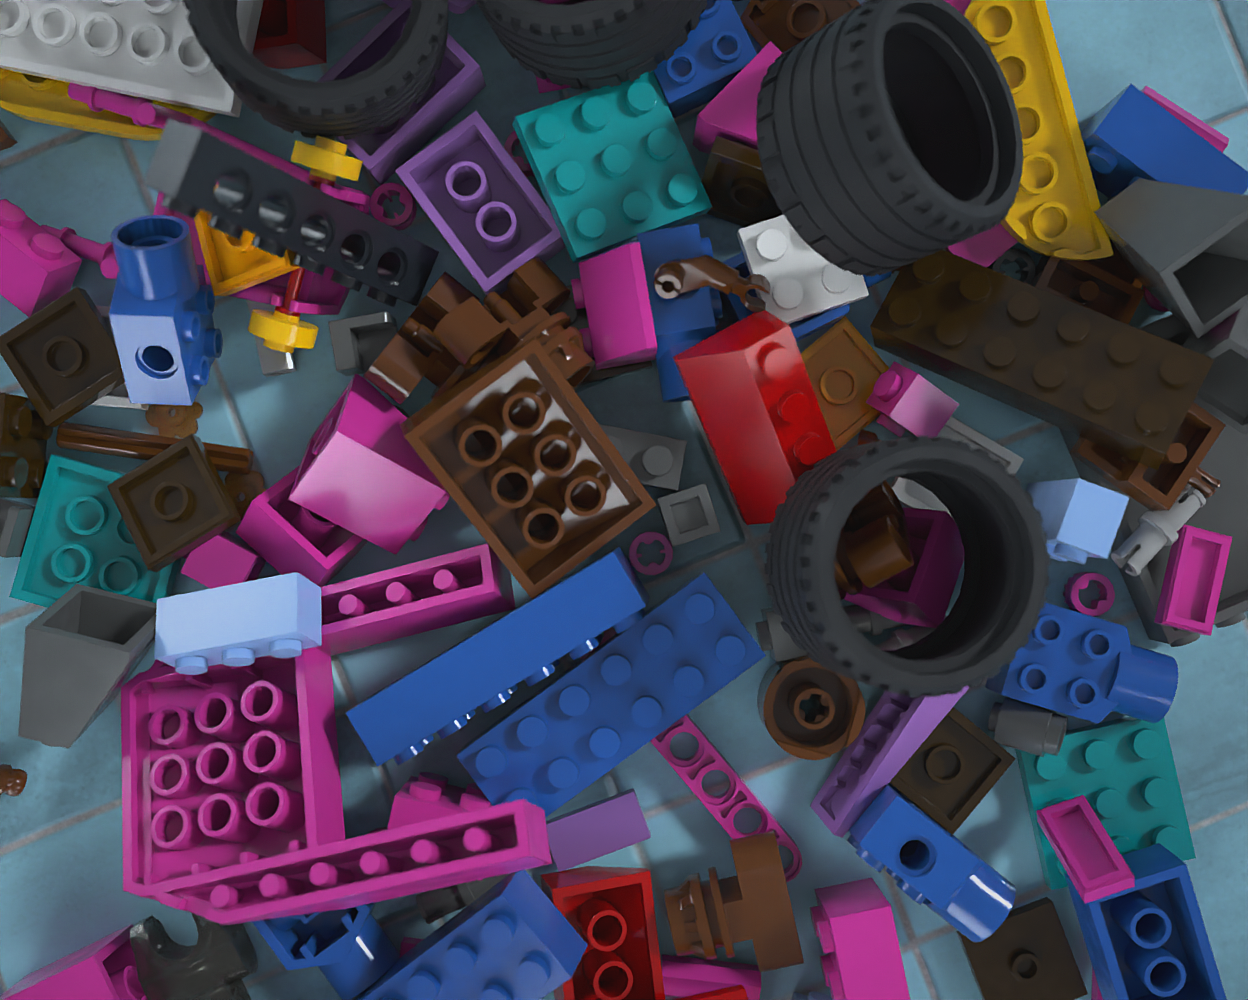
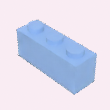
M1079 478L1028 483L1026 491L1029 492L1034 500L1032 505L1036 511H1039L1042 518L1043 532L1047 534L1048 543L1046 547L1047 554H1050V560L1051 558L1062 562L1071 560L1085 564L1087 557H1108L1129 497Z
M298 572L157 599L154 658L175 667V671L179 674H203L208 671V666L219 664L234 667L248 666L254 663L255 658L269 655L276 658H293L300 656L302 649L322 646L321 587Z

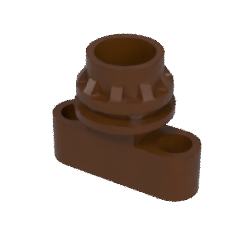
M540 257L531 259L513 271V276L507 284L508 290L500 295L493 291L489 292L483 299L485 305H482L472 296L447 313L433 331V335L465 370L473 368L495 352L502 357L534 336L573 389L587 377L595 365V361L584 349L582 333L576 327H569L571 323L569 316L565 312L552 315L566 301L571 290Z
M444 271L363 377L401 405L423 377L437 386L430 396L433 400L446 390L501 357L497 352L473 368L465 370L433 335L437 324L452 309L472 296L478 301L480 299Z
M886 480L870 489L850 511L840 530L834 554V578L840 601L846 597V592L852 596L861 592L863 589L862 582L868 588H872L914 565L905 512L897 495Z
M774 830L729 840L737 876L719 879L716 867L708 868L709 880L701 881L700 874L695 873L689 875L680 886L664 889L668 920L678 957L694 954L706 960L716 959L718 957L717 948L725 947L727 958L735 957L733 943L752 939L760 973L804 963Z

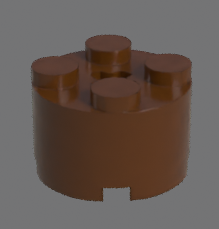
M808 656L775 662L763 676L758 689L757 707L763 725L774 741L783 750L795 757L806 760H822L831 757L832 754L837 753L844 747L847 748L854 742L862 729L865 718V701L856 680L832 672ZM811 694H813L820 702V706L818 709L810 708L807 715H805V711L799 706L802 699L809 700Z

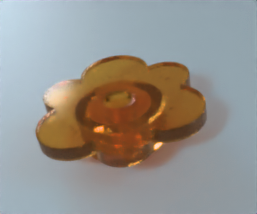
M193 402L192 406L152 404L146 410L145 417L151 426L159 428L160 436L174 438L177 435L180 438H185L190 434L195 435L197 433L198 422L196 419L202 416L203 407L198 402ZM173 409H175L176 413H175V415L172 417V416H171V411H172Z
M251 470L247 475L228 473L225 477L224 486L242 519L252 500L267 490L263 488L265 483L264 477L255 470ZM241 493H244L245 499L243 501H241L239 498Z

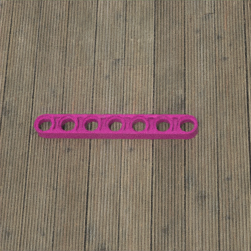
M613 626L604 631L603 640L598 646L616 634ZM592 649V650L589 651L588 653H586V654H584L583 656H581L580 659H582L583 657H585L586 655H588V654H589L590 652H592L594 649ZM688 714L650 741L732 839L774 830L777 844L790 849L793 856L791 864L784 869L786 883L798 875L802 866V856L795 841ZM687 732L696 737L698 748L693 756L682 759L676 757L670 750V742L678 733ZM711 770H720L726 773L730 784L725 793L718 796L707 794L701 785L705 774ZM743 808H753L761 815L760 826L751 833L740 832L733 825L735 814Z

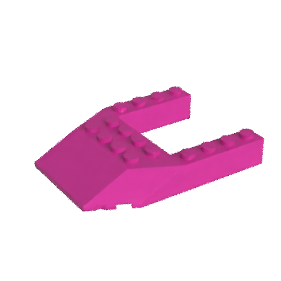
M486 543L321 587L322 646L302 649L300 656L293 658H276L271 655L257 657L254 659L253 664L240 667L224 664L208 666L206 673L197 675L179 674L175 671V667L155 659L150 669L145 672H139L121 687L123 891L159 901L161 904L197 914L220 924L230 925L352 908L552 864L544 809L524 799L345 840L331 656L516 609L511 573L490 545Z

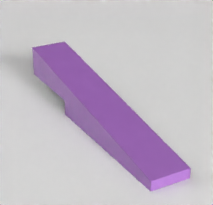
M963 687L960 693L953 695L945 694L941 695V697H927L924 695L911 697L885 690L864 722L859 735L848 746L810 804V807L833 835L841 838L844 837L969 687Z

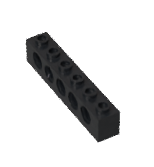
M168 118L142 183L165 194L161 205L192 219H196L199 210L212 215L208 226L240 240L244 230L255 235L252 246L280 258L284 257L286 249L296 254L292 262L293 264L321 276L326 267L334 270L330 280L357 292H360L362 284L369 286L366 296L393 308L397 299L417 307L439 254V251L216 136Z

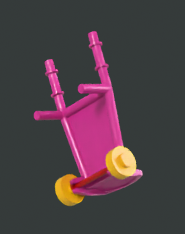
M70 83L68 86L69 97L87 103L92 111L101 112L105 109L132 118L136 125L142 127L149 125L164 129L168 118L202 129L369 215L370 196L368 194L335 183L337 176L358 181L363 161L346 156L348 146L346 144L316 135L314 145L295 140L290 161L311 167V170L308 171L190 115L153 104L151 99L143 97L134 98L122 93ZM158 192L153 215L177 217L188 224L196 264L203 265L206 284L211 285L194 219L162 206L161 203L165 194ZM41 225L49 234L59 238L78 257L98 263L104 277L117 279L118 266L112 242L101 244L77 236L75 230L69 227L59 230L47 225ZM301 267L229 296L275 305L274 312L253 309L247 330L258 337L264 338V346L285 353H293L295 347L313 349L319 330L316 325L301 320V313L338 315L350 288L330 280L334 270L326 267L321 276Z

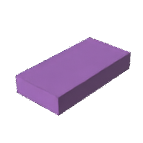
M634 788L546 821L549 847L558 872L651 838L650 830Z

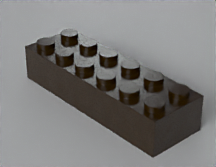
M940 250L917 261L903 265L870 325L875 347L1155 470L1159 469L1214 362V359L945 250Z

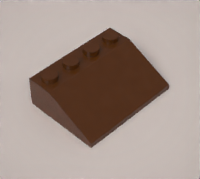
M535 336L446 390L400 424L404 437L531 599H534L656 506L654 500Z

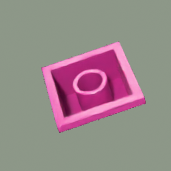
M640 242L624 245L578 263L581 278L571 279L576 309L586 308L589 327L579 330L583 335L585 351L591 358H595L596 369L655 360L657 342Z
M299 465L252 500L235 533L281 575L298 572L319 587H323L340 573L368 540L288 499L300 467Z
M902 507L905 512L914 565L872 588H868L862 582V591L854 596L846 592L844 600L881 614V616L895 622L937 628L944 620L964 562V548L959 529L947 511Z

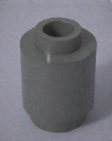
M1006 697L1003 703H994L988 720V730L995 732L994 741L996 743L1044 757L1045 753L1058 756L1065 737L1068 718L1056 714V711Z

